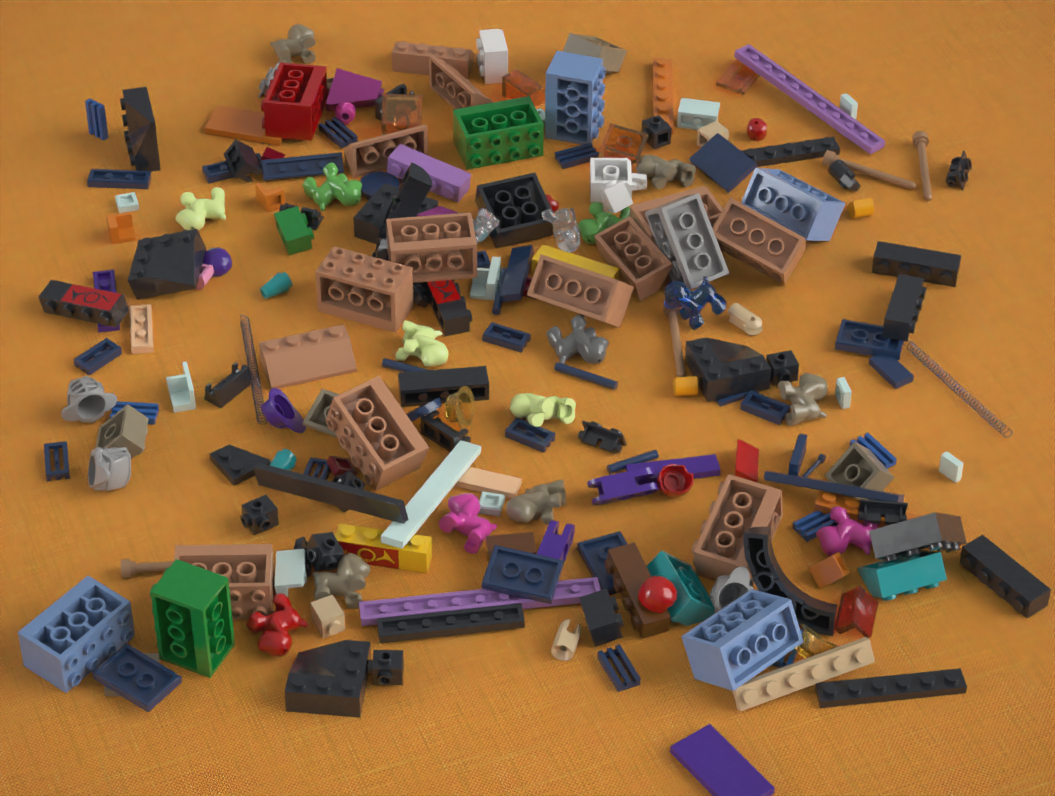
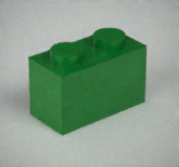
M298 206L274 213L276 228L288 255L312 249L311 240L314 239V234L311 227L307 228L305 213L301 214Z

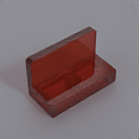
M861 586L843 593L834 629L839 634L856 628L864 637L870 638L873 632L878 602Z

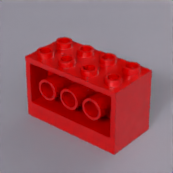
M280 62L278 69L274 70V79L270 80L269 90H266L265 100L261 102V111L264 112L262 129H265V137L313 140L328 98L327 66Z

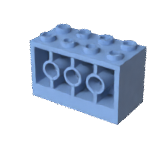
M556 51L546 71L545 138L581 145L593 143L594 139L598 138L599 128H602L604 124L602 112L605 106V100H602V96L605 92L603 79L606 68L603 67L602 58Z
M755 168L741 201L743 205L810 241H830L845 206V202L780 169Z
M90 576L85 577L18 632L23 665L65 693L74 686H77L89 673L95 671L102 662L110 657V653H115L135 636L131 602Z
M754 589L749 590L681 636L694 678L731 691L736 690L804 642L791 599Z

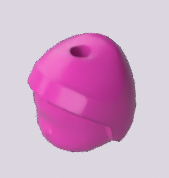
M349 102L339 103L335 109L336 118L343 124H349L355 118L354 105Z

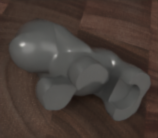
M580 314L571 319L573 332L564 339L557 326L547 331L546 335L549 344L555 349L560 363L565 364L566 360L577 353L581 354L584 361L589 364L595 365L604 361L609 342L603 337H596L593 327L584 329L587 324L584 315Z

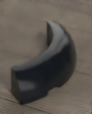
M411 162L401 180L402 184L398 194L394 195L380 227L377 236L378 243L375 252L371 255L372 257L389 261L386 219L416 217L432 187V179L429 174L415 163Z
M752 527L746 529L743 532L744 554L752 574V580L757 589L761 592L791 599L799 625L812 632L833 636L837 604L827 603L809 596L787 578L774 555L771 542V527Z

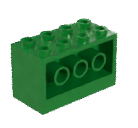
M530 96L454 109L453 142L466 170L543 156L544 123Z
M176 559L170 567L166 568L162 578L150 590L152 614L154 615L155 623L154 630L156 631L157 638L156 646L160 660L211 678L235 646L228 577Z

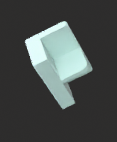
M681 98L678 109L677 128L698 130L703 126L718 121L720 103Z
M492 257L490 269L477 268V278H472L471 299H495L501 271V257Z
M187 361L182 362V375L166 377L174 413L196 409L194 388Z
M304 549L276 551L274 584L276 595L283 593L288 597L289 588L303 587L307 582Z

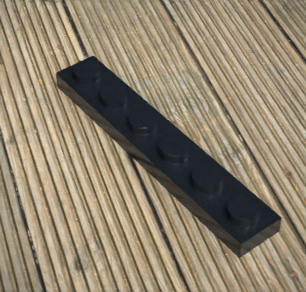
M834 137L740 150L756 162L758 167L824 157L827 150L840 155V147Z
M519 603L377 619L379 642L386 643L525 628V619L522 605Z
M961 668L815 684V692L820 708L964 694L967 690Z

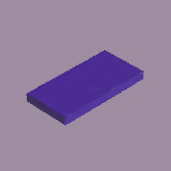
M711 724L670 746V753L713 796H771L774 794L775 788Z

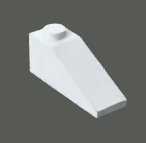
M614 179L604 184L606 188L601 190V196L605 212L616 213L634 204L623 181L617 182Z

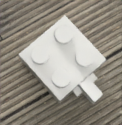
M479 30V38H476L479 54L476 55L477 66H479L480 77L484 78L485 84L507 83L508 48L503 30Z
M590 158V202L602 203L601 190L606 188L604 184L614 179L617 182L623 181L631 199L632 191L647 188V175L631 173V161L628 158Z

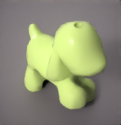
M218 187L213 188L211 199H196L193 193L184 192L180 200L186 208L176 215V221L185 230L198 229L200 231L205 224V218L226 220L224 207L225 191Z
M405 320L402 329L405 331L402 339L404 348H399L396 352V361H405L408 356L412 355L422 359L423 364L427 367L440 366L446 363L449 356L448 349L442 342L435 340L436 337L442 335V332Z
M519 393L511 399L510 411L515 417L525 418L530 425L535 427L541 426L544 420L557 418L562 423L569 424L575 418L576 402L567 397L551 396L545 398L532 393Z

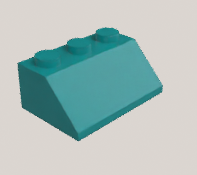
M921 550L919 555L907 557V554L899 556V560L885 563V560L857 568L859 575L872 596L882 598V601L897 598L896 594L904 592V595L918 592L917 588L923 586L926 589L939 586V582L947 580L942 555L938 551Z
M661 551L646 566L651 577H665L673 583L677 590L676 601L672 607L667 608L672 622H679L689 626L705 621L715 614L711 597L690 564Z

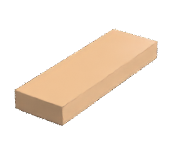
M151 304L129 306L132 354L154 352Z
M469 467L454 486L478 492L503 494L505 498L511 499L517 495L520 489L521 478Z

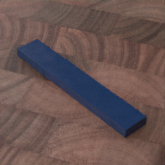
M765 471L764 474L766 481L865 499L902 503L904 501V495L775 471Z

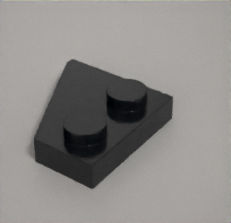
M232 445L224 446L210 453L211 462L234 486L256 476L253 469L256 463L266 465L271 463L267 458Z

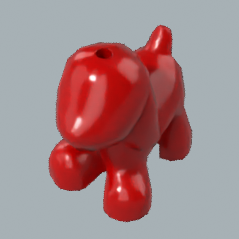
M283 593L277 594L273 598L272 602L275 604L276 610L267 616L260 612L253 613L246 623V627L253 633L260 630L264 632L257 641L258 649L278 657L285 656L292 646L293 642L288 632L294 631L299 627H308L307 621L301 619L300 614L292 607L289 598Z

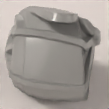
M84 376L71 380L67 392L68 406L62 409L61 416L67 421L80 420L90 424L94 423L104 415L105 411L115 406L117 397L114 393H105L101 382L91 377Z
M97 447L92 449L88 467V483L90 488L98 491H110L125 487L131 477V456L127 447H104L103 449Z
M737 567L730 575H723L717 578L710 592L715 613L749 590L754 589L753 581L750 579V574L746 567Z

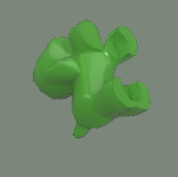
M328 163L323 168L327 180L320 187L317 186L316 181L312 177L307 178L302 184L304 193L314 200L321 211H325V207L334 199H338L345 206H356L361 200L362 183L357 180H348L343 173L336 176L338 168L334 163Z
M591 203L589 212L593 214L595 219H583L577 225L584 242L588 245H595L594 235L629 217L630 207L622 209L618 218L613 214L605 212L601 203Z

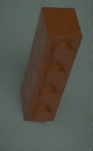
M635 542L608 549L607 560L604 562L607 573L613 577L616 592H620L625 611H629L631 615V623L634 630H638L641 638L669 631L671 616L666 609L663 613L650 611L638 599L640 587L651 575Z

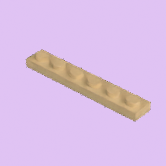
M864 637L751 678L733 691L737 709L740 711L746 710L875 662L870 639Z

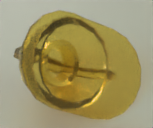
M462 386L458 392L447 396L444 410L446 420L459 423L461 430L464 428L469 430L466 435L471 433L475 410L474 397L468 386Z
M800 623V626L804 629L802 632L804 642L797 646L795 650L804 658L839 647L823 639L812 629Z

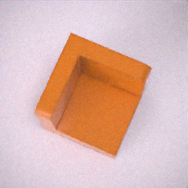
M260 183L255 184L256 199L266 212L279 209L281 204H285L284 189L281 186L265 190Z
M131 212L106 216L112 244L136 240Z
M839 552L809 568L819 588H824L850 573Z

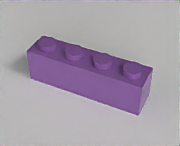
M402 144L388 157L387 173L402 179L411 162L422 167L432 179V187L429 191L457 203L470 188V173Z

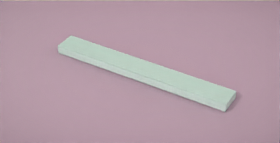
M460 440L405 506L408 520L405 524L393 521L381 535V542L403 549L479 456L481 446Z

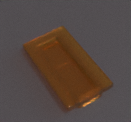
M735 59L716 82V85L745 95L760 75L738 59Z

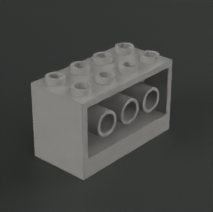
M699 193L680 197L645 212L658 248L672 263L673 267L668 275L675 291L693 289L729 274Z

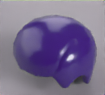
M216 247L205 251L202 264L213 266L214 274L212 277H220L232 268L231 256L225 249Z

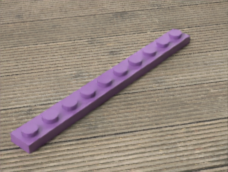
M750 44L735 50L734 57L867 153L872 154L884 148L885 140Z
M598 577L559 581L552 604L491 590L477 589L359 602L361 625L368 626L377 625V619L500 605L521 603L522 609L576 604L581 603L579 597L600 591Z

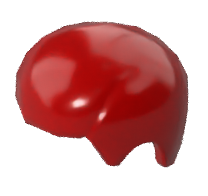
M666 465L657 475L659 489L664 495L672 498L684 496L693 486L694 475L689 473L684 465Z
M652 576L646 579L638 591V599L641 604L650 611L663 613L668 607H672L677 598V590L673 583L662 576Z

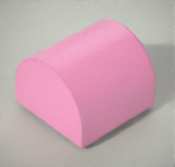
M202 264L196 287L197 290L203 289L213 276L214 269L212 265Z

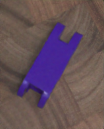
M653 467L603 476L588 481V488H597L599 497L592 499V504L594 506L659 491L657 483L639 485L638 482L653 477L655 475Z
M551 520L537 554L564 560L565 562L574 538L575 525L567 523L562 535H558L559 522Z

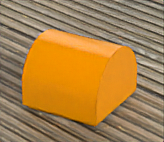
M866 198L849 203L847 205L849 216L855 219L873 215V199Z
M676 377L673 380L674 395H697V377Z

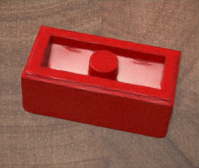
M737 439L735 476L757 483L759 449L743 440Z

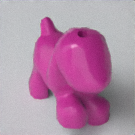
M463 493L449 498L448 508L451 512L440 519L439 527L446 533L457 530L469 536L464 549L468 553L473 554L479 551L483 540L491 534V531L497 528V525L491 524L487 519L477 516L481 506L478 498L472 493Z
M836 506L831 508L830 517L838 525L836 527H822L817 531L816 536L820 541L823 552L827 556H832L837 552L841 555L846 550L848 543L863 549L866 555H869L871 552L870 546L872 545L869 531L877 529L879 524L862 523L861 525L857 521L849 519L850 515H847V511L844 508Z

